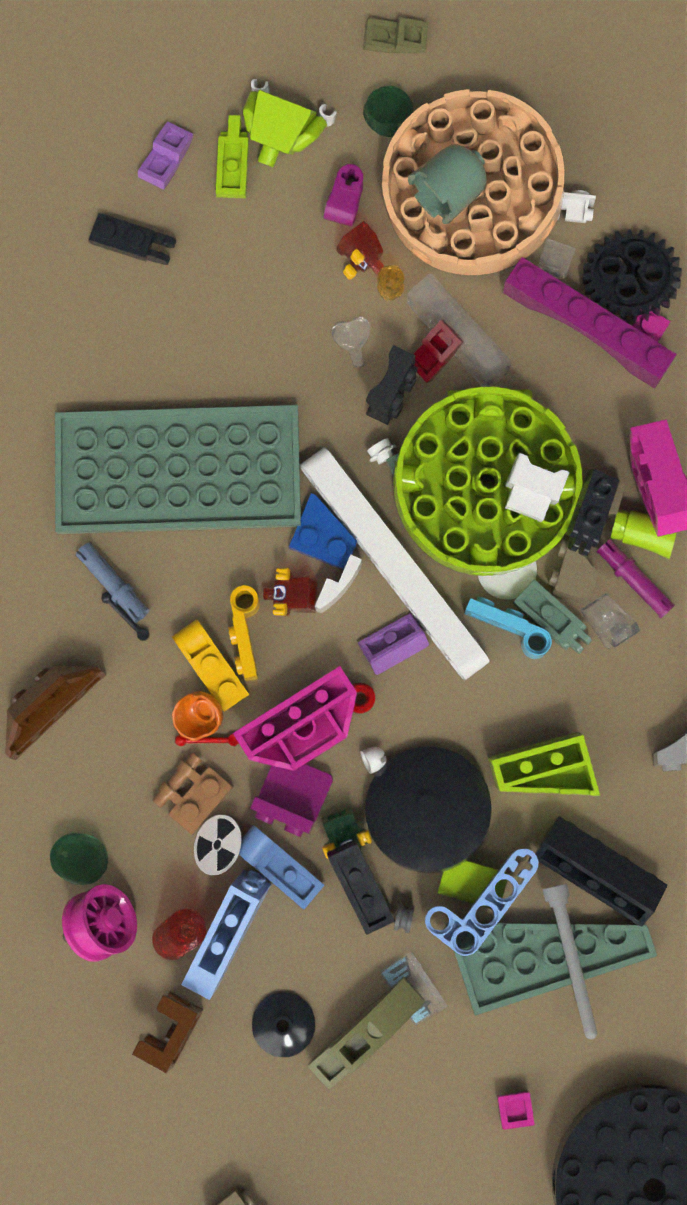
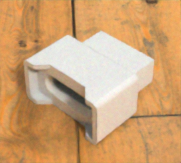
M519 453L505 485L512 489L505 508L542 522L549 504L555 505L559 502L569 472L562 469L553 473L531 464L527 455Z

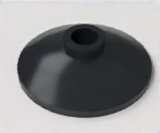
M288 992L272 994L265 998L254 1012L252 1018L253 1036L257 1044L270 1055L276 1057L297 1055L310 1044L314 1036V1013L309 1004L298 995ZM284 1019L289 1023L287 1031L282 1032L277 1028L279 1020Z

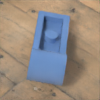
M252 825L241 838L239 855L302 909L305 910L325 886L255 825Z

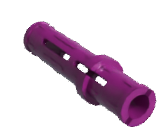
M611 538L596 551L616 571L613 574L617 578L621 576L659 615L660 619L675 606L634 564L635 560L633 557L628 558Z

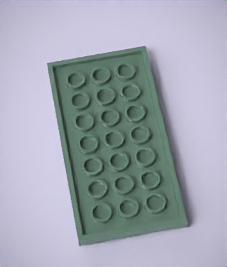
M298 405L55 412V532L57 534L301 526Z

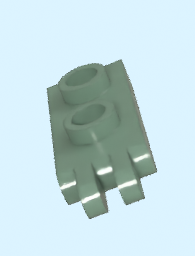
M535 579L513 602L538 627L547 630L551 638L564 650L571 647L580 654L584 648L575 640L579 638L586 645H589L592 641L584 632L587 626Z

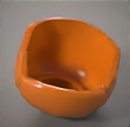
M195 691L181 698L176 703L172 712L173 726L181 736L191 741H198L214 734L219 729L224 718L222 706L212 694L203 691Z

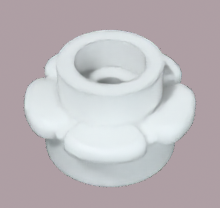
M388 438L378 442L367 450L371 457L370 462L377 461L379 465L386 462V459L394 456L392 450L396 448V445H392Z

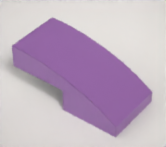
M167 121L153 141V150L138 169V177L164 190L184 158L193 139V134Z

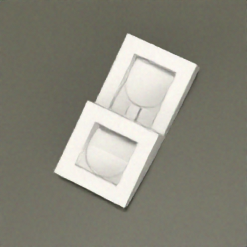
M350 554L339 583L328 578L326 579L315 605L317 612L323 613L343 596L356 578L362 566V559Z

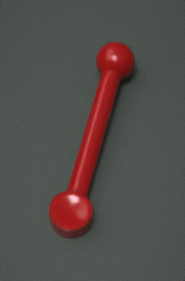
M180 734L175 737V743L178 746H184L186 743H229L231 746L239 744L234 734L229 735V737H204L198 741H191Z

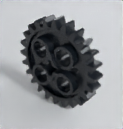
M628 229L626 237H622L617 231L615 232V240L612 241L605 236L604 247L595 244V254L588 253V263L583 265L585 295H591V301L596 304L599 303V306L608 309L612 314H620V319L625 321L627 316H631L633 323H636L638 315H642L648 321L649 312L652 311L655 315L659 316L661 311L660 305L664 308H669L670 299L677 298L676 289L681 287L680 277L682 274V268L678 267L680 258L673 257V247L665 249V239L656 243L655 233H652L648 238H644L643 230H640L637 236H633L631 229ZM639 255L642 258L632 259L631 256ZM609 270H613V271H616L617 273H616V274H613V275H609V274H606L605 272H606V271H609ZM650 277H656L659 280L656 282H651L647 279ZM625 292H630L634 295L631 297H624L621 294Z

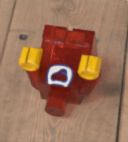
M365 221L342 236L336 251L341 256L345 255L350 259L351 263L343 270V274L348 280H351L358 270L365 272L371 268L376 275H379L386 268L379 260L384 252L376 233Z
M277 568L276 572L278 574H276L277 580L275 581L274 588H264L263 591L264 600L273 601V607H275L273 614L287 617L291 611L315 613L318 583L309 577L293 578L289 568Z

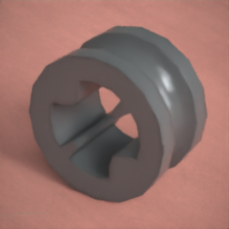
M399 902L394 925L395 931L402 928L405 930V933L410 932L414 905H410L407 908L404 907L403 903Z

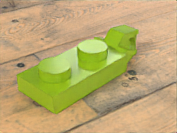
M229 115L228 132L221 131V136L218 137L216 197L246 198L249 138L248 132H241L242 121L240 115Z

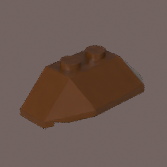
M53 666L50 670L45 668L39 672L34 678L36 683L27 691L23 689L18 692L11 700L12 705L7 709L5 754L10 759H18L106 674L99 667Z

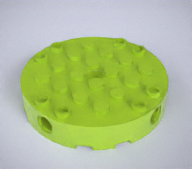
M500 387L469 388L453 393V395L433 404L417 419L408 432L399 451L394 470L395 504L399 517L409 536L424 553L436 562L457 572L469 575L495 576L520 570L543 557L557 545L567 532L583 485L580 457L576 445L573 444L565 430L564 424L549 408L546 409L538 402L532 400V397L518 391ZM519 453L527 455L531 464L553 473L562 469L569 472L559 502L555 505L549 504L542 522L505 508L512 490L505 485ZM487 474L493 477L495 487L490 489L484 487L480 481L481 475Z

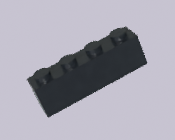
M560 816L557 817L535 852L540 863L641 927L654 914L668 884L658 879L654 874L645 871L627 857L615 852L604 845L599 839L593 838L576 827L575 824L566 821Z

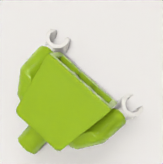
M257 79L251 81L252 92L249 93L244 105L243 115L246 130L250 133V139L263 144L258 162L274 167L279 151L294 155L295 152H301L317 140L327 126L334 124L337 111L335 110L330 116L325 115L326 104L320 106L318 116H316L317 112L269 94L268 81L265 82L263 88H257Z

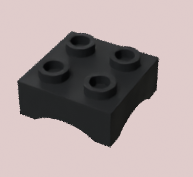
M395 345L392 346L389 352V366L386 375L376 387L370 390L366 398V402L370 405L366 412L367 416L386 425L389 424L392 417L398 418L404 402H402L405 396L404 392L410 393L417 380L416 373L418 367L415 366L416 355Z

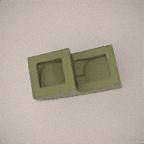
M368 17L365 24L363 50L384 53H423L426 51L428 22L399 17L397 22Z

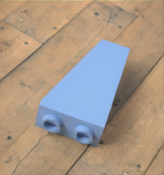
M243 870L232 883L182 982V986L208 1000L214 995L271 886L270 883L265 881L266 878L262 874L252 870L249 872Z

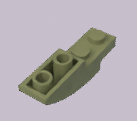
M402 977L360 1014L349 1028L313 1058L307 1067L330 1090L348 1073L352 1074L388 1041L424 1004L425 999L405 977Z

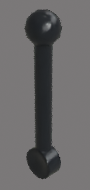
M104 592L101 596L102 602L109 604L137 632L139 640H148L150 636L148 630L141 629L134 623L131 617L111 600L112 596L110 593Z

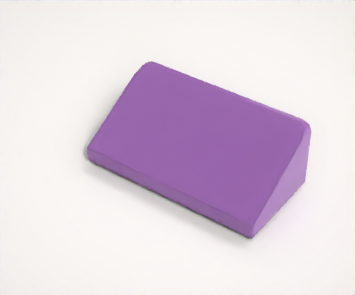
M409 613L359 641L358 645L372 670L378 675L428 647L429 643L412 613Z

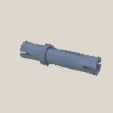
M90 542L83 545L76 552L77 558L85 564L88 570L112 596L111 600L115 604H119L134 623L141 621L149 613L148 607L133 592L134 588L129 583L126 584Z

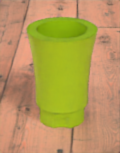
M618 509L611 538L623 540L622 543L633 545L670 559L677 532L657 537L649 514L633 510L629 513L628 511Z

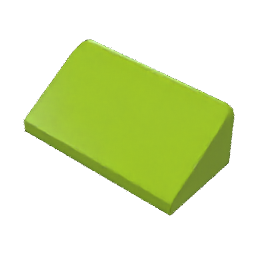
M465 861L453 869L443 871L438 893L474 903L498 870ZM506 879L499 880L495 885V892L500 898H503L507 884Z

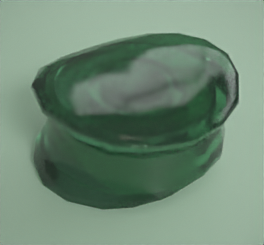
M392 85L382 86L372 91L364 105L363 116L373 131L382 136L393 137L402 123L413 113V104L407 93L400 88Z
M66 834L59 838L50 850L52 869L59 877L72 884H93L107 870L109 861L104 845L97 838L88 834Z

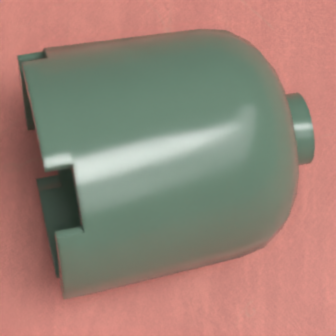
M452 144L442 149L408 176L409 185L415 184L419 192L414 196L424 210L433 218L440 215L443 218L442 223L448 224L485 189L487 181L486 171L483 166L485 161L476 150L471 151L462 145Z

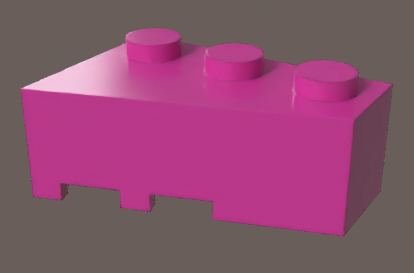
M667 419L631 427L630 469L657 537L687 530V477L683 473Z

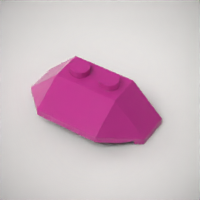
M339 666L233 734L250 761L295 771L348 737L357 692L341 666Z

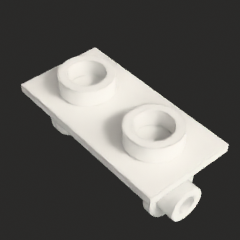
M536 189V191L538 192L545 191L542 189ZM574 190L571 193L564 192L561 210H566L565 221L585 224L586 221H592L594 209H589L588 207L594 206L596 196L589 195L588 192L583 190Z

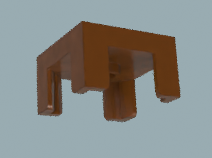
M169 992L168 995H163L157 1006L158 1012L178 1022L177 1025L174 1023L171 1025L164 1038L167 1045L151 1036H147L144 1041L137 1043L132 1053L135 1057L164 1073H167L174 1067L203 1012L202 1008L172 992Z

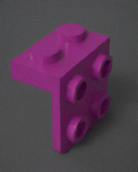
M306 764L295 771L271 766L258 797L254 798L250 809L256 811L254 818L272 825L273 821L277 820L286 824L284 831L301 837L303 832L310 835L332 785L333 778L330 774Z

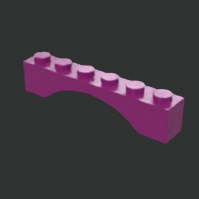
M521 257L505 281L503 289L505 295L524 307L552 317L583 334L608 352L630 374L654 389L677 355L523 257Z

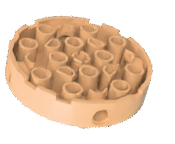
M470 89L459 90L444 94L443 98L435 100L430 104H423L398 128L387 148L383 162V196L389 219L399 239L423 262L453 274H491L516 265L521 257L527 258L546 240L557 222L563 204L564 162L560 145H558L551 127L537 111L525 102L494 90H488V92H470ZM452 144H459L471 151L476 150L480 153L485 161L483 166L486 171L487 181L483 192L450 223L443 224V218L440 215H437L435 218L431 217L417 201L414 195L419 191L415 184L409 185L408 176L442 149ZM536 189H542L545 191L538 192L536 191Z

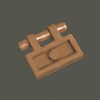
M194 753L185 762L182 760L176 767L178 769L177 772L167 783L163 782L158 788L159 793L152 800L160 808L169 799L175 803L176 806L168 815L191 835H194L234 788L210 767L200 776L195 769L202 760ZM189 778L194 782V785L182 797L176 791Z

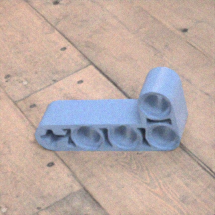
M518 849L512 852L462 919L444 906L430 908L425 915L427 929L456 953L463 956L474 954L535 874L538 868V858L535 853L529 849ZM528 855V864L531 867L529 870H520L517 877L522 878V881L518 884L514 877L504 872L507 868L514 872L518 866L517 861H515L516 857ZM502 879L508 880L512 885V893L506 898L498 897L495 892L496 883ZM483 905L490 906L493 911L492 920L486 924L479 923L475 917L476 910ZM437 911H442L448 916V924L441 930L433 928L430 924L432 914ZM468 931L473 935L474 943L469 949H461L457 946L456 937L460 932Z

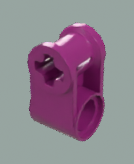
M347 164L339 169L326 204L325 220L353 227L363 191V173L358 166ZM349 178L355 180L351 183V186L345 185V182H348Z

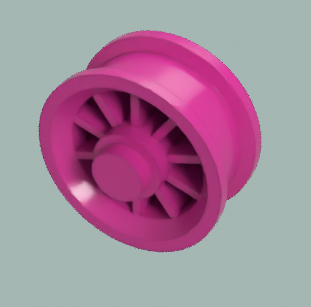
M107 884L97 885L87 892L73 896L66 903L62 914V937L71 949L84 960L91 962L105 960L111 955L126 951L133 944L137 934L135 910L127 896L118 888Z

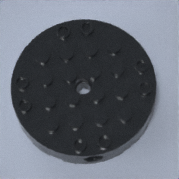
M631 1085L612 1090L583 1108L573 1119L564 1137L561 1138L555 1154L552 1171L554 1205H687V1093L662 1085ZM656 1178L659 1183L657 1190L651 1194L644 1193L643 1187L646 1181Z

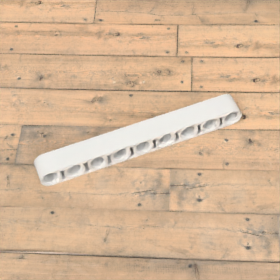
M323 447L300 464V468L349 533L357 540L358 545L459 676L465 681L487 665L490 661L482 648L331 453Z

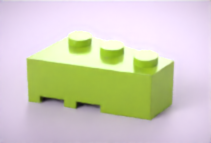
M579 732L488 757L495 786L499 791L600 796L584 735Z

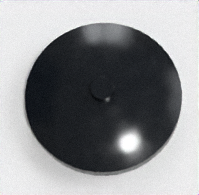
M418 747L397 754L387 761L376 773L366 796V822L376 846L395 864L419 873L443 872L467 861L484 842L491 823V798L483 776L466 758L445 748Z

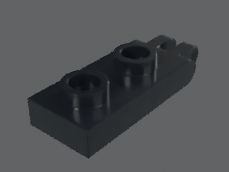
M588 469L567 530V535L571 537L568 544L569 550L573 552L578 550L580 555L587 556L591 547L598 545L620 480L597 469Z

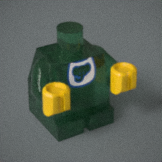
M351 807L321 818L329 839L322 847L327 859L326 852L356 839L360 849L362 846H365V843L370 844L372 842L368 830L358 829Z

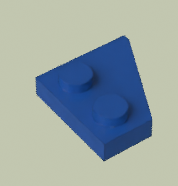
M311 493L301 516V526H297L289 549L344 570L350 554L353 555L357 540L315 494Z

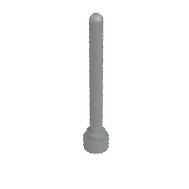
M562 884L542 889L545 902H549V906L554 909L586 1038L594 1039L597 1036V1029L566 904H568L567 897L570 896L568 885Z

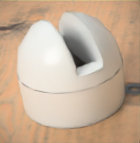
M373 746L360 751L362 761L370 774L379 771L385 765L386 756H384L383 749Z

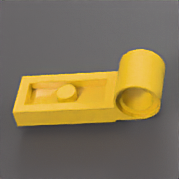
M242 585L235 588L230 596L234 626L228 627L232 645L238 644L240 656L234 657L238 675L244 674L247 682L259 679L246 618L252 617L258 612L260 600L252 587ZM245 594L251 595L254 598L251 607L242 609L237 606L240 596Z
M197 619L171 636L209 692L222 706L223 712L249 695Z

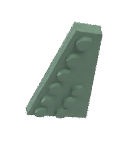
M497 923L474 954L463 956L454 951L475 1016L572 984L557 924ZM571 924L584 980L657 956L647 925L641 927L639 925ZM468 931L460 932L456 937V944L461 949H469L474 943V937Z

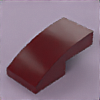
M444 319L440 320L421 341L423 344L415 351V366L418 367L417 373L426 383L431 382L464 342Z

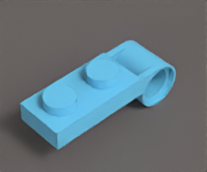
M477 597V600L470 598L464 614L523 637L521 648L527 657L531 659L542 658L550 649L552 639L549 632L528 623L527 620L523 619L524 615L510 608H506L504 612L494 608V602L482 597ZM531 636L541 637L545 644L544 649L540 651L531 649L528 645V639Z

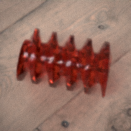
M192 909L176 911L154 931L152 943L156 953L167 960H178L197 948L203 942L206 935L204 919L197 911Z

